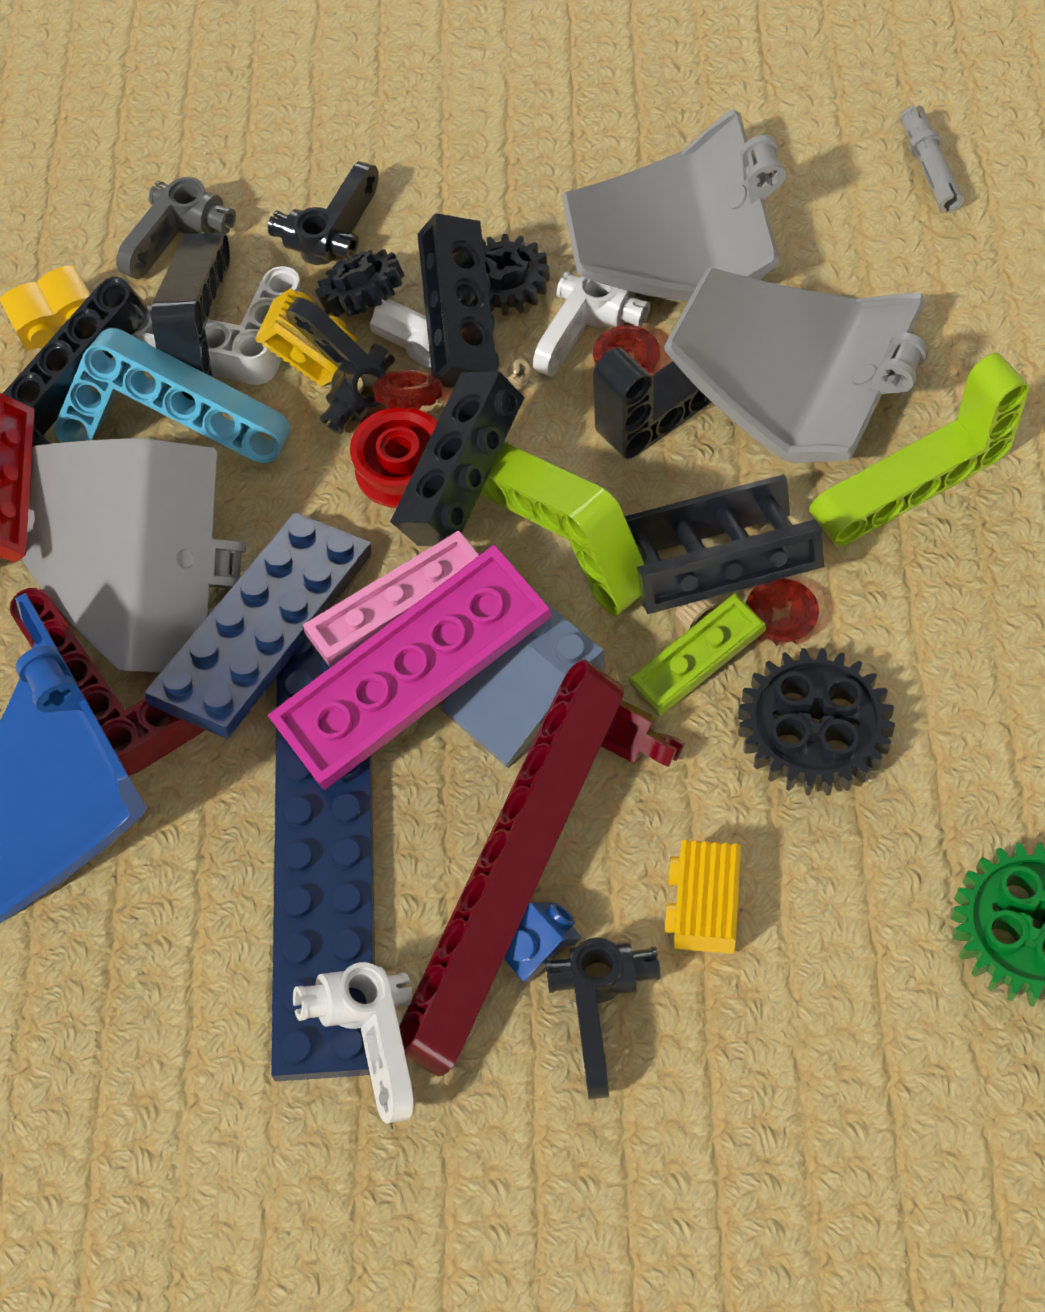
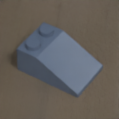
M546 602L545 604L550 608L553 617L450 694L441 706L442 711L507 768L532 746L563 678L575 663L582 659L587 660L605 673L604 649Z

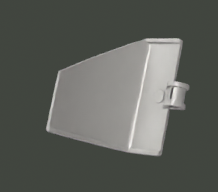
M731 109L709 126L683 151L615 178L565 192L562 195L578 274L618 289L682 301L690 300L707 268H716L758 280L763 278L780 263L779 253L764 202L786 179L784 165L777 159L780 152L777 140L769 135H758L747 140L741 114Z
M707 268L665 343L664 350L680 370L711 402L779 458L790 463L845 461L852 458L881 395L906 392L913 387L917 377L916 368L926 360L929 352L925 341L911 333L926 300L921 293L892 294L855 299L775 284L716 268Z
M143 438L73 441L32 446L26 556L22 558V561L37 584L48 594L64 617L119 670L161 673L207 618L209 587L232 588L240 578L241 553L246 552V543L212 539L217 451L215 448Z

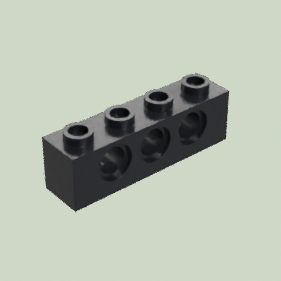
M435 213L417 234L433 386L454 388L461 372L498 371L499 356L495 352L493 337L495 319L490 310L489 293L491 283L486 275V242L482 238L481 221Z
M500 371L461 372L390 522L417 546H434L457 531L462 533L525 398Z

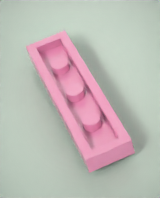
M457 531L303 624L305 634L328 666L331 667L478 557L479 554L462 533Z

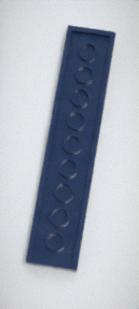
M308 637L277 675L276 708L331 668ZM276 727L271 1076L277 1082L370 1075L361 1028L349 1029L340 1025L325 1027L319 1017L299 1021L295 1015V1010L301 1009L302 1005L293 1006V991L296 986H314L319 974L345 971L349 966L359 962L375 965L372 755L326 790H323ZM348 988L350 996L356 1002L367 1004L365 995L359 989Z

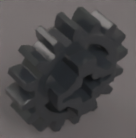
M503 234L499 242H495L491 236L486 237L485 266L486 275L491 283L489 293L491 312L494 311L495 307L501 308L502 315L507 316L511 307H515L519 313L524 312L523 304L525 302L537 305V294H546V282L550 281L546 253H538V244L536 242L525 246L524 236L521 235L515 242L509 241L507 234Z
M382 249L374 255L373 251L369 250L368 252H361L359 255L355 254L348 260L337 262L332 267V270L325 272L327 278L317 282L319 288L315 289V293L326 314L332 313L333 316L338 317L345 312L347 317H351L354 314H359L361 311L363 313L367 312L372 306H380L383 304L382 299L386 301L389 296L395 295L393 288L403 285L401 278L405 277V274L394 252L387 254L386 250Z

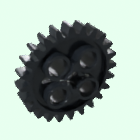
M801 648L800 657L797 661H794L790 655L784 652L782 653L780 668L769 660L765 662V676L753 673L751 680L752 688L743 689L742 702L745 704H740L738 709V719L742 720V722H739L738 736L747 738L744 740L743 751L745 754L757 752L753 767L759 769L769 765L768 780L770 782L776 780L781 775L787 777L786 790L788 791L795 786L797 781L803 782L806 795L811 794L814 784H821L827 796L831 795L833 782L837 781L844 790L849 791L852 784V775L862 782L867 781L869 775L868 767L878 770L883 759L881 754H888L892 742L888 737L893 736L895 723L890 721L894 705L883 704L886 701L887 688L873 689L877 678L876 673L862 677L860 675L862 662L857 661L850 667L844 665L845 653L842 652L837 655L834 661L827 660L825 648L820 649L817 659H810L807 650ZM796 693L804 699L793 701L787 699L784 695ZM841 698L850 702L851 705L842 707L833 703L832 700ZM812 719H819V723L812 722ZM782 735H793L800 741L789 744L783 742L779 737ZM838 740L845 743L848 748L838 750L832 748L827 742Z

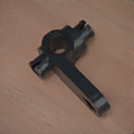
M362 161L356 162L327 209L321 207H311L303 211L293 209L289 215L278 210L274 211L268 223L269 235L282 238L285 248L300 252L302 259L312 265L327 264L333 261L337 255L347 260L352 258L353 254H356L359 239L356 234L351 232L376 192L379 177L378 168L375 165Z
M298 297L286 311V317L294 327L338 368L332 378L331 390L326 395V400L330 406L320 416V420L324 424L330 421L327 427L338 434H343L351 420L361 422L371 407H376L384 402L389 393L390 382L386 371L395 362V357L392 354L385 357L389 351L379 344H373L367 354L317 305L309 300ZM360 377L363 381V390L361 394L359 393L357 388V383Z
M590 938L583 941L577 947L569 948V959L545 960L549 993L574 989L588 1100L609 1097L598 1003L610 1001L617 994L637 992L636 981L661 980L659 960H657V947L632 951L630 941L613 943L604 938ZM593 963H603L611 969L607 976L598 979L589 977L584 971Z

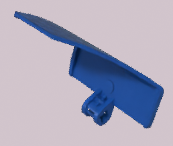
M26 593L18 596L16 603L20 618L35 643L33 648L23 654L16 663L15 668L19 681L0 720V923L40 898L80 869L138 821L146 811L144 801Z

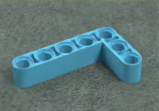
M108 328L102 331L83 354L55 424L56 437L61 443L93 440L105 424L119 391L258 463H269L275 460L290 434L289 422L280 412L116 328ZM103 350L112 354L115 360L106 356ZM143 371L150 373L155 380L149 379ZM89 385L95 387L99 393L93 391ZM182 391L189 393L194 400L185 397ZM221 412L228 413L234 420L225 418ZM77 420H79L80 422H82L85 426H82L81 424H79V423L77 422ZM260 432L268 434L273 440L265 439Z

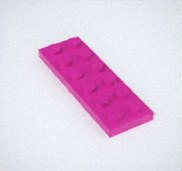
M492 545L269 713L268 717L323 790H326L553 617L550 608L495 545Z

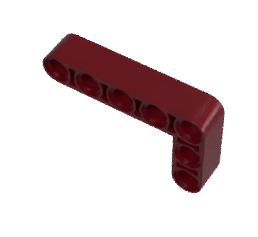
M27 588L13 597L10 602V613L31 648H33L35 641L22 622L16 603V598L26 593L55 645L57 647L61 646L58 650L75 680L84 677L77 684L94 714L107 710L96 718L114 750L124 743H130L125 749L115 751L129 776L140 772L206 731L147 705L146 697L125 710L48 594L38 588ZM171 718L166 724L156 726L160 720Z

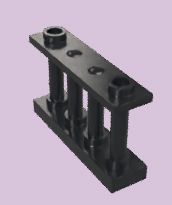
M784 474L624 516L644 562V565L637 567L642 605L647 615L824 567L822 529L817 521L814 519L793 525L787 517L790 516L787 478ZM769 522L774 530L749 537L744 528ZM726 533L731 542L705 548L701 539ZM683 545L687 552L683 555L661 560L657 551Z

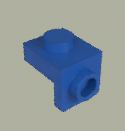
M534 902L528 905L504 957V960L523 982L533 981L546 967L545 960L551 961L564 946L576 945L582 938L573 927L575 924L574 918L564 907L557 903Z

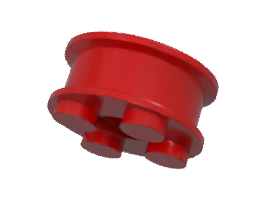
M391 407L372 414L357 427L350 443V456L355 468L357 484L365 496L379 505L397 508L436 427L437 420L416 408Z

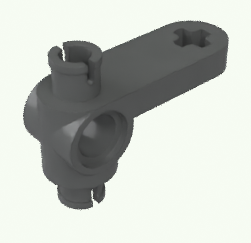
M182 177L174 180L169 185L162 181H156V187L152 186L149 192V202L152 206L122 242L118 250L116 259L118 271L134 279L142 278L179 232L184 234L212 233L217 229L220 232L229 233L230 229L226 226L233 228L236 221L235 210L224 207L222 198L205 191L203 183L196 178Z

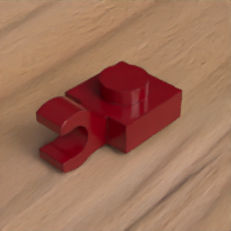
M622 700L601 747L632 763L639 761L644 753L656 762L669 767L672 760L677 761L685 743L673 736L654 732L653 728L658 718Z

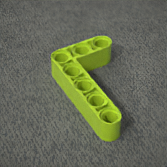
M1000 353L987 355L972 368L968 375L956 420L827 489L811 503L809 514L817 521L835 546H845L991 466L1005 456L1013 445L1030 385Z
M504 442L480 495L569 540L595 599L608 613L614 616L619 615L641 596L637 567L644 565V562L618 502L604 488Z

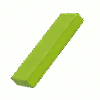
M734 593L629 677L630 685L660 717L766 631V624Z

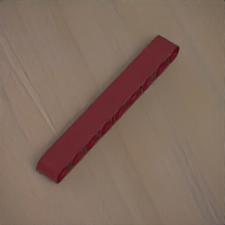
M582 659L575 663L563 678L413 995L411 1004L408 1006L399 1025L405 1058L437 1077L448 1073L459 1058L622 701L624 687L587 660Z

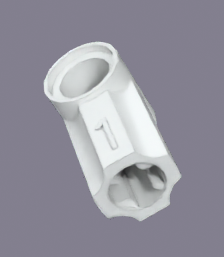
M382 299L383 304L377 305L374 308V314L370 321L371 332L404 347L408 355L416 363L431 368L426 316L391 299L387 301Z

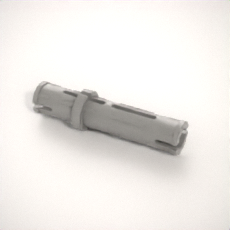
M918 105L916 112L915 106H911L900 115V121L910 139L908 147L912 156L918 158L925 177L936 198L939 210L946 213L947 205L948 211L953 212L962 206L964 197L939 145L942 143L938 132L930 126L924 108Z

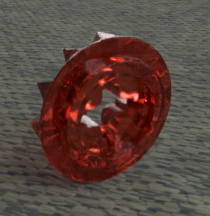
M623 325L613 327L602 333L593 346L595 366L606 352L616 347L622 348L627 353L634 350V360L649 373L655 372L656 365L660 360V346L656 338L647 330L637 326Z
M412 369L397 370L387 373L376 380L373 384L375 401L385 404L390 409L399 407L403 408V410L407 408L419 410L423 405L431 406L435 404L436 400L442 397V382L424 371Z
M781 578L759 584L750 592L746 600V604L766 624V631L758 639L766 638L771 640L776 647L782 642L791 641L796 645L801 638L812 634L818 621L819 605L816 597L809 588L792 579ZM792 603L789 614L790 620L782 617L778 621L772 622L773 608L780 611Z

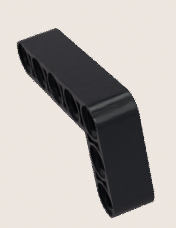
M225 232L185 234L153 300L151 309L156 348L213 377L205 327L230 265V247ZM182 391L185 397L194 400L189 393Z
M111 277L100 283L2 393L35 409L32 446L52 444L44 434L57 421L83 354L99 334L108 328H116L133 335L145 321L148 313L147 304L124 279ZM103 350L105 355L112 359V354Z
M616 347L606 352L594 368L595 429L626 459L636 457L711 403L674 361L654 375H651L626 351Z

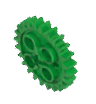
M1017 843L1012 852V858L1002 848H997L993 856V863L981 857L976 866L977 873L967 871L962 882L966 888L959 887L954 897V900L960 906L954 907L951 913V920L961 923V925L955 927L952 938L958 941H968L963 946L959 956L961 959L974 957L977 959V963L971 973L974 977L985 972L992 975L988 985L990 991H993L1003 983L1008 986L1007 997L1009 1001H1013L1019 991H1024L1027 994L1029 1006L1034 1007L1040 995L1045 994V955L1042 948H1045V849L1042 843H1038L1033 854L1027 855L1023 845ZM1008 886H1020L1026 890L1030 898L1020 899L1013 896L1009 892ZM996 905L1000 911H994L992 906ZM1033 918L1040 921L1039 929L1032 926ZM992 930H1006L1014 937L1015 943L1006 944L1000 942L995 938Z

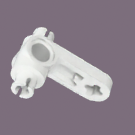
M566 271L557 287V297L565 298L566 301L538 343L533 359V369L550 377L554 376L587 325L596 328L612 325L620 328L625 322L641 328L643 321L646 322L649 315L650 302L635 298V292L604 285L582 276L572 275V273Z
M359 962L349 966L345 971L319 974L314 986H296L293 991V1006L302 1005L301 1009L295 1010V1015L299 1021L319 1017L325 1027L340 1025L349 1029L361 1028L376 1105L381 1119L385 1123L409 1120L413 1112V1091L395 1006H409L412 1001V987L402 988V984L410 983L407 973L387 976L382 967H377L367 962ZM348 988L359 989L365 995L367 1004L356 1002L350 996Z

